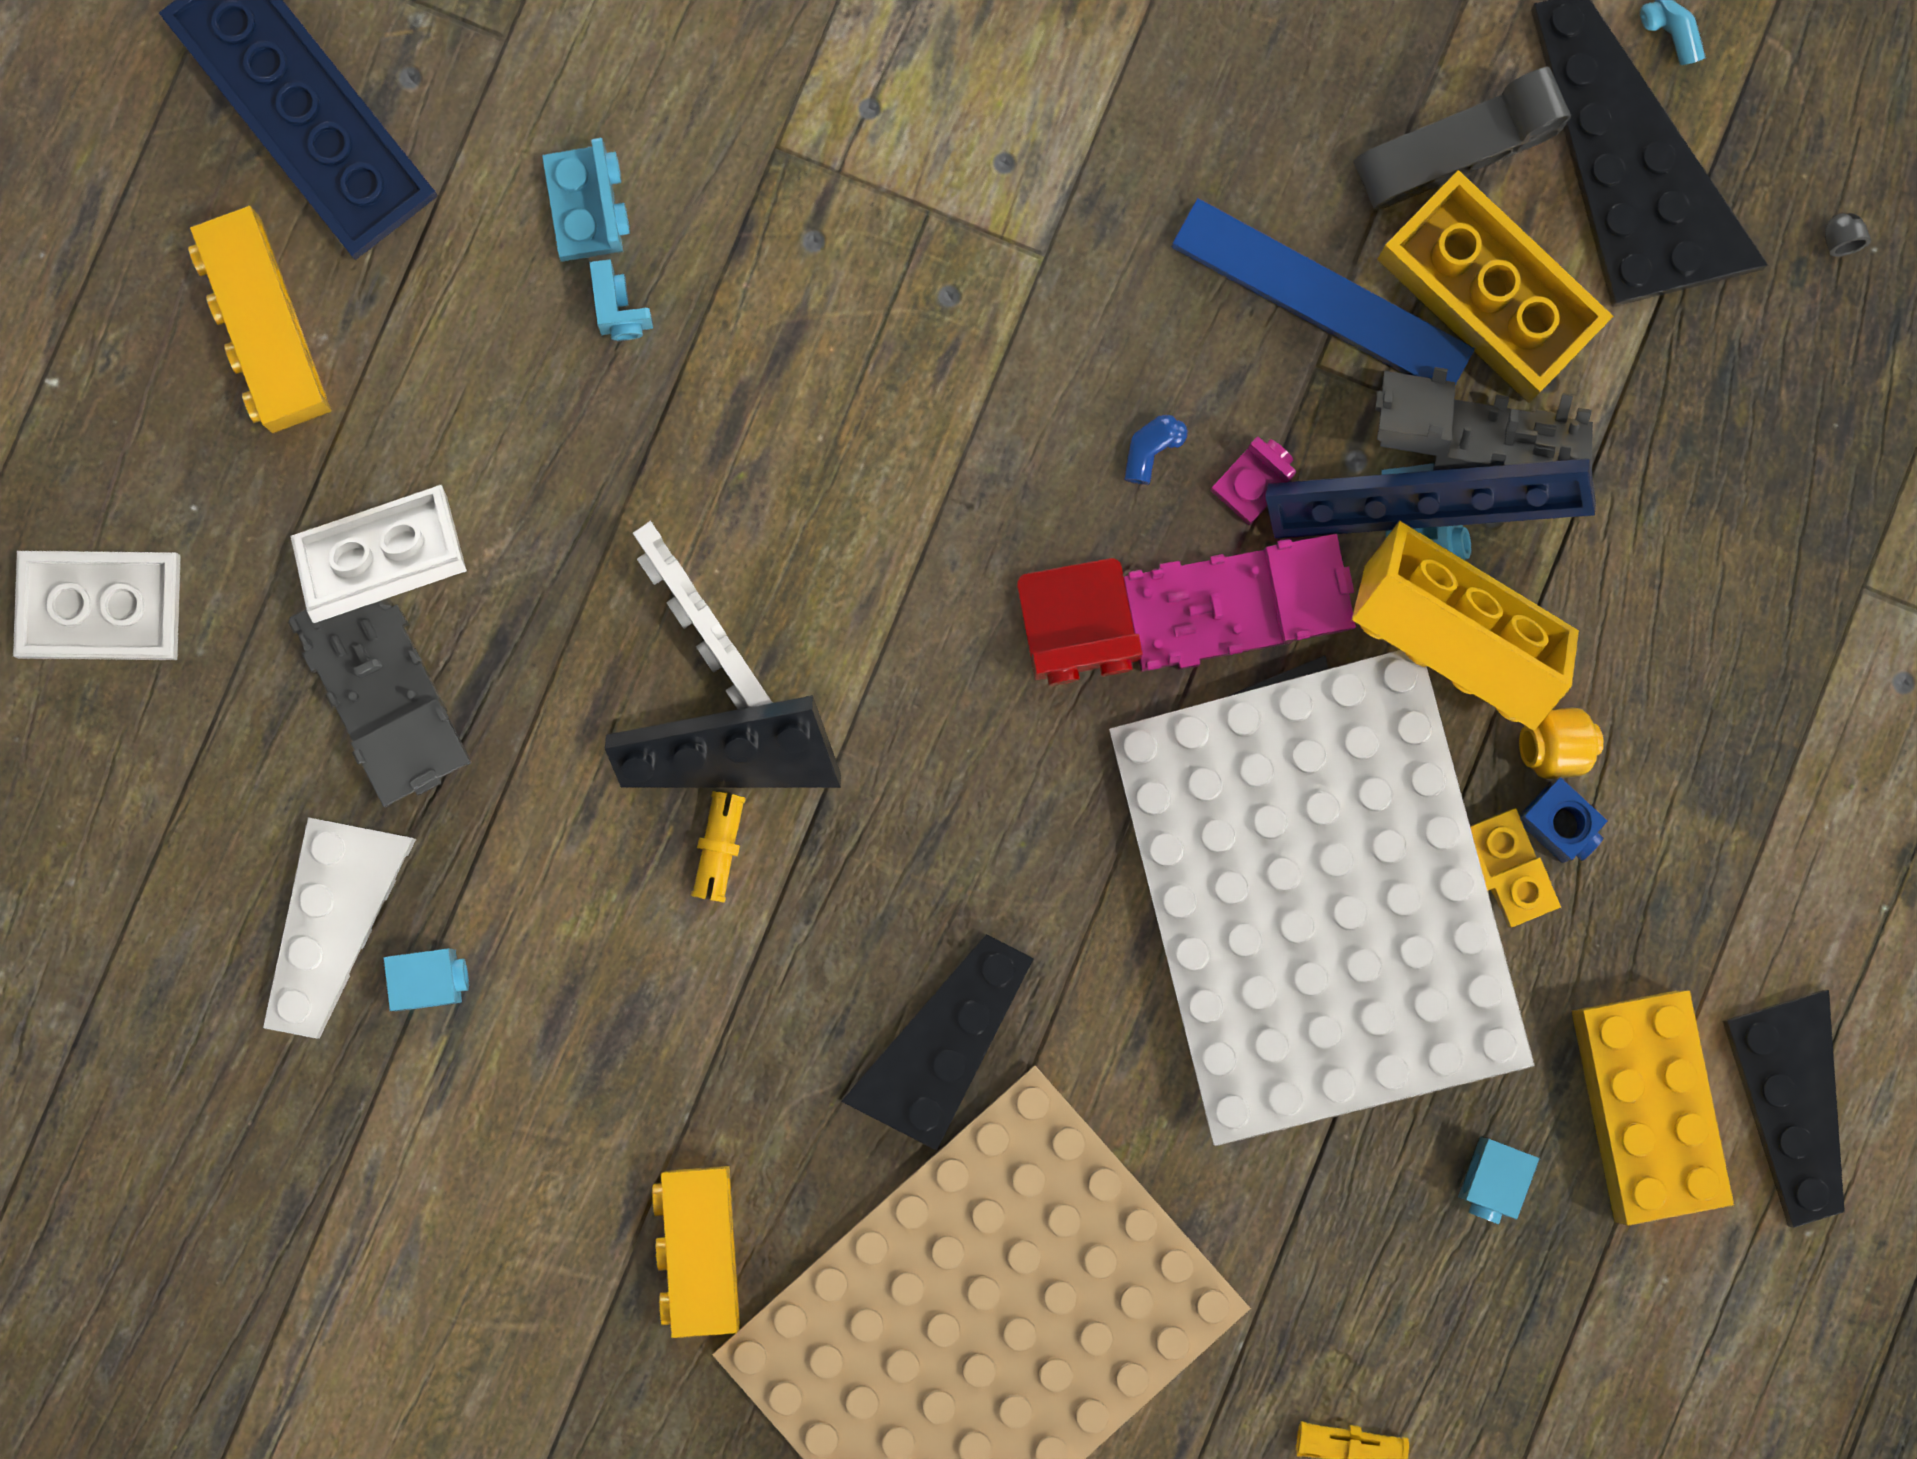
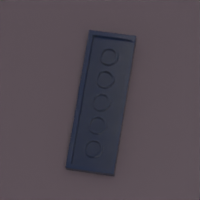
M174 0L159 12L163 20L354 260H357L438 197L435 190L283 0Z

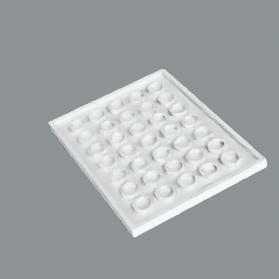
M1398 650L1109 729L1214 1146L1535 1066L1427 666L1417 665L1407 657L1404 651Z

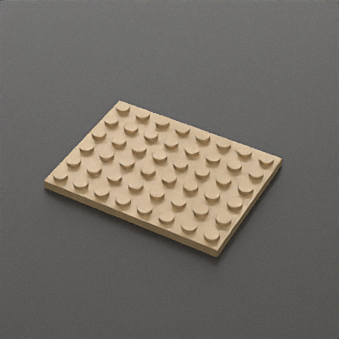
M1034 1065L712 1355L803 1459H1086L1251 1308Z

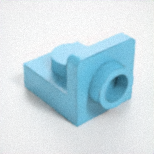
M611 259L590 262L597 324L601 335L611 334L612 340L624 341L640 338L643 336L642 330L652 329L653 322L649 308L619 311V307L629 306L624 274L615 275Z

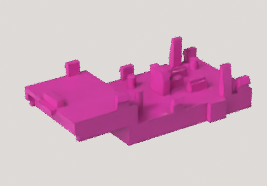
M1337 534L1292 542L1291 539L1277 541V545L1268 546L1265 550L1229 557H1224L1223 554L1210 556L1208 561L1182 566L1180 561L1160 564L1158 569H1153L1150 572L1143 573L1142 569L1129 572V576H1124L1134 633H1139L1143 652L1139 660L1141 672L1178 665L1179 670L1198 667L1201 660L1291 644L1296 640L1355 629L1356 625L1352 620L1353 610L1349 595L1354 593L1349 566H1343Z

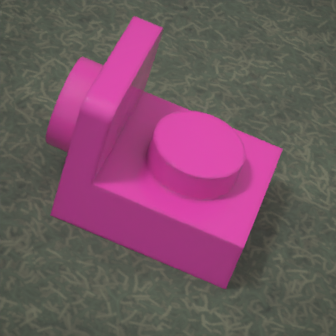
M1257 436L1210 491L1250 526L1267 507L1265 496L1268 484L1290 482L1296 470L1290 464L1294 460L1287 450L1276 441L1270 439L1265 443Z

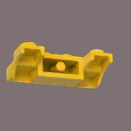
M1516 808L1470 826L1487 891L1492 890L1508 928L1515 927L1561 908L1541 857H1536Z

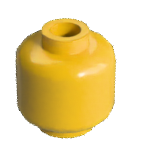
M1573 707L1552 709L1535 731L1527 726L1522 728L1519 736L1520 755L1524 764L1532 768L1541 778L1557 779L1559 777L1582 776L1591 771L1596 762L1597 755L1601 754L1603 750V734L1600 727L1593 723L1591 717L1583 709Z

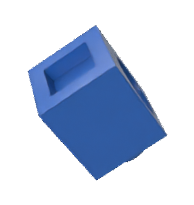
M1561 777L1551 780L1519 814L1524 828L1561 863L1571 861L1576 856L1581 861L1585 860L1603 841L1604 837L1598 832L1608 822ZM1560 809L1569 811L1576 819L1577 829L1570 839L1561 837L1554 829L1553 819Z

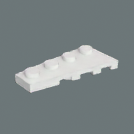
M650 521L633 532L645 552L637 560L654 585L662 580L665 581L675 596L666 603L681 626L685 629L692 623L704 639L696 648L713 673L720 668L724 669L734 684L725 691L737 709L772 703L705 601L698 594L677 559L665 545L653 523Z
M308 817L263 1028L311 1038L321 1037L350 977L349 973L360 950L364 948L371 934L372 925L384 901L387 900L403 861L409 855L416 839Z

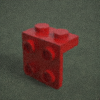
M1109 558L1027 573L1018 579L1017 589L1035 680L1047 678L1049 686L1061 685L1080 680L1079 672L1100 669L1101 676L1115 675L1132 671V662H1138L1141 659L1143 652L1139 633H1134L1122 566L1118 560Z

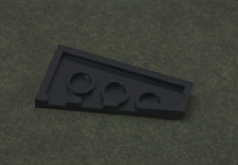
M813 695L606 735L605 751L621 788H841V772Z
M986 934L841 1102L937 1151L1034 958Z
M1829 990L1818 991L1723 1020L1788 1227L1795 1228L1845 1212Z

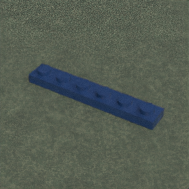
M1590 459L1270 483L1267 486L1265 496L1275 539L1393 530L1399 521L1416 529L1593 516L1596 509Z

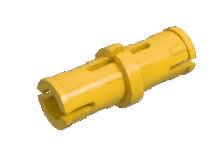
M712 791L705 838H699L697 849H701L702 852L691 896L705 899L709 879L714 878L710 900L725 903L732 856H738L740 846L736 845L735 841L746 798L732 795L728 815L724 816L723 810L727 793Z
M1301 1421L1298 1427L1296 1457L1304 1456L1318 1459H1408L1409 1439L1406 1437L1399 1438L1362 1432L1361 1427L1356 1425H1349L1347 1429Z

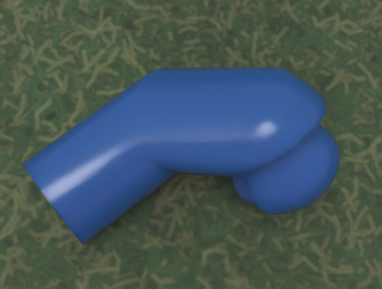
M1161 415L1135 432L1131 438L1124 480L1130 483L1149 485L1155 455L1167 447H1181L1187 439L1186 425L1182 421L1176 420L1174 416Z

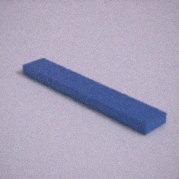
M1197 198L1172 243L1171 248L1403 374L1432 378L1434 367L1448 369L1446 381L1455 382L1456 385L1475 350L1470 345Z

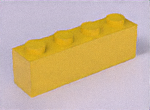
M247 206L190 227L196 244L188 247L189 253L199 276L208 275L214 293L206 295V299L217 325L225 323L232 342L224 344V348L235 374L243 372L250 391L242 393V397L253 423L261 421L262 425L273 434L332 412L259 215L251 206Z

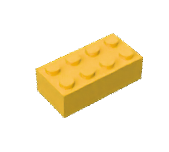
M1459 170L1385 244L1377 258L1386 269L1461 340L1475 348L1474 352L1528 403L1614 317Z
M1399 521L1364 566L1352 620L1359 624L1363 631L1371 637L1384 639L1404 651L1407 657L1417 665L1430 667L1450 679L1452 684L1466 694H1474L1491 704L1506 719L1520 722L1535 731L1572 687L1579 630L1403 522Z
M1690 990L1666 992L1572 1010L1614 1222L1629 1226L1734 1205Z

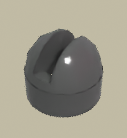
M1853 213L1834 215L1825 228V241L1830 255L1834 257L1855 253L1871 243V237L1866 224L1860 216Z

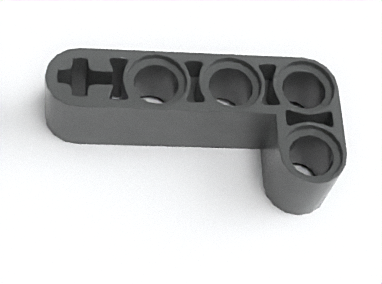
M1544 67L1517 78L1506 86L1500 96L1374 147L1356 157L1353 163L1374 210H1380L1445 184L1458 170L1463 175H1467L1553 138L1562 131L1571 118V114L1550 67Z

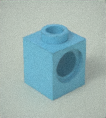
M441 949L384 957L390 1011H404L462 1003L461 991L469 990L466 961L464 958L457 959L455 949Z
M1480 1137L1458 1197L1472 1202L1468 1213L1496 1224L1500 1223L1502 1215L1518 1219L1540 1158L1491 1139Z

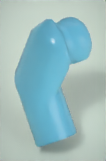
M1655 0L1653 3H1646L1642 6L1640 17L1645 29L1652 31L1662 27L1672 35L1680 65L1691 64L1705 58L1696 19L1691 12L1674 0Z

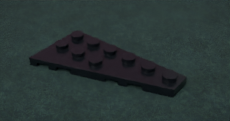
M1546 0L1534 3L1531 12L1546 67H1550L1571 114V118L1563 130L1612 307L1765 269L1768 266L1767 262L1591 0Z

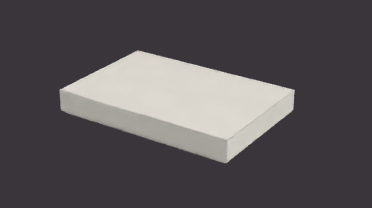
M442 485L291 536L306 609L313 623L466 571L449 502Z
M17 551L13 657L25 659L177 660L181 555L166 552Z

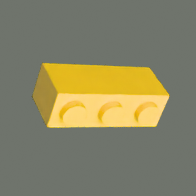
M729 1166L664 1171L661 1173V1183L652 1185L654 1215L664 1216L665 1237L656 1238L658 1271L667 1270L669 1292H660L661 1324L671 1325L672 1338L737 1333L740 1329L730 1168Z

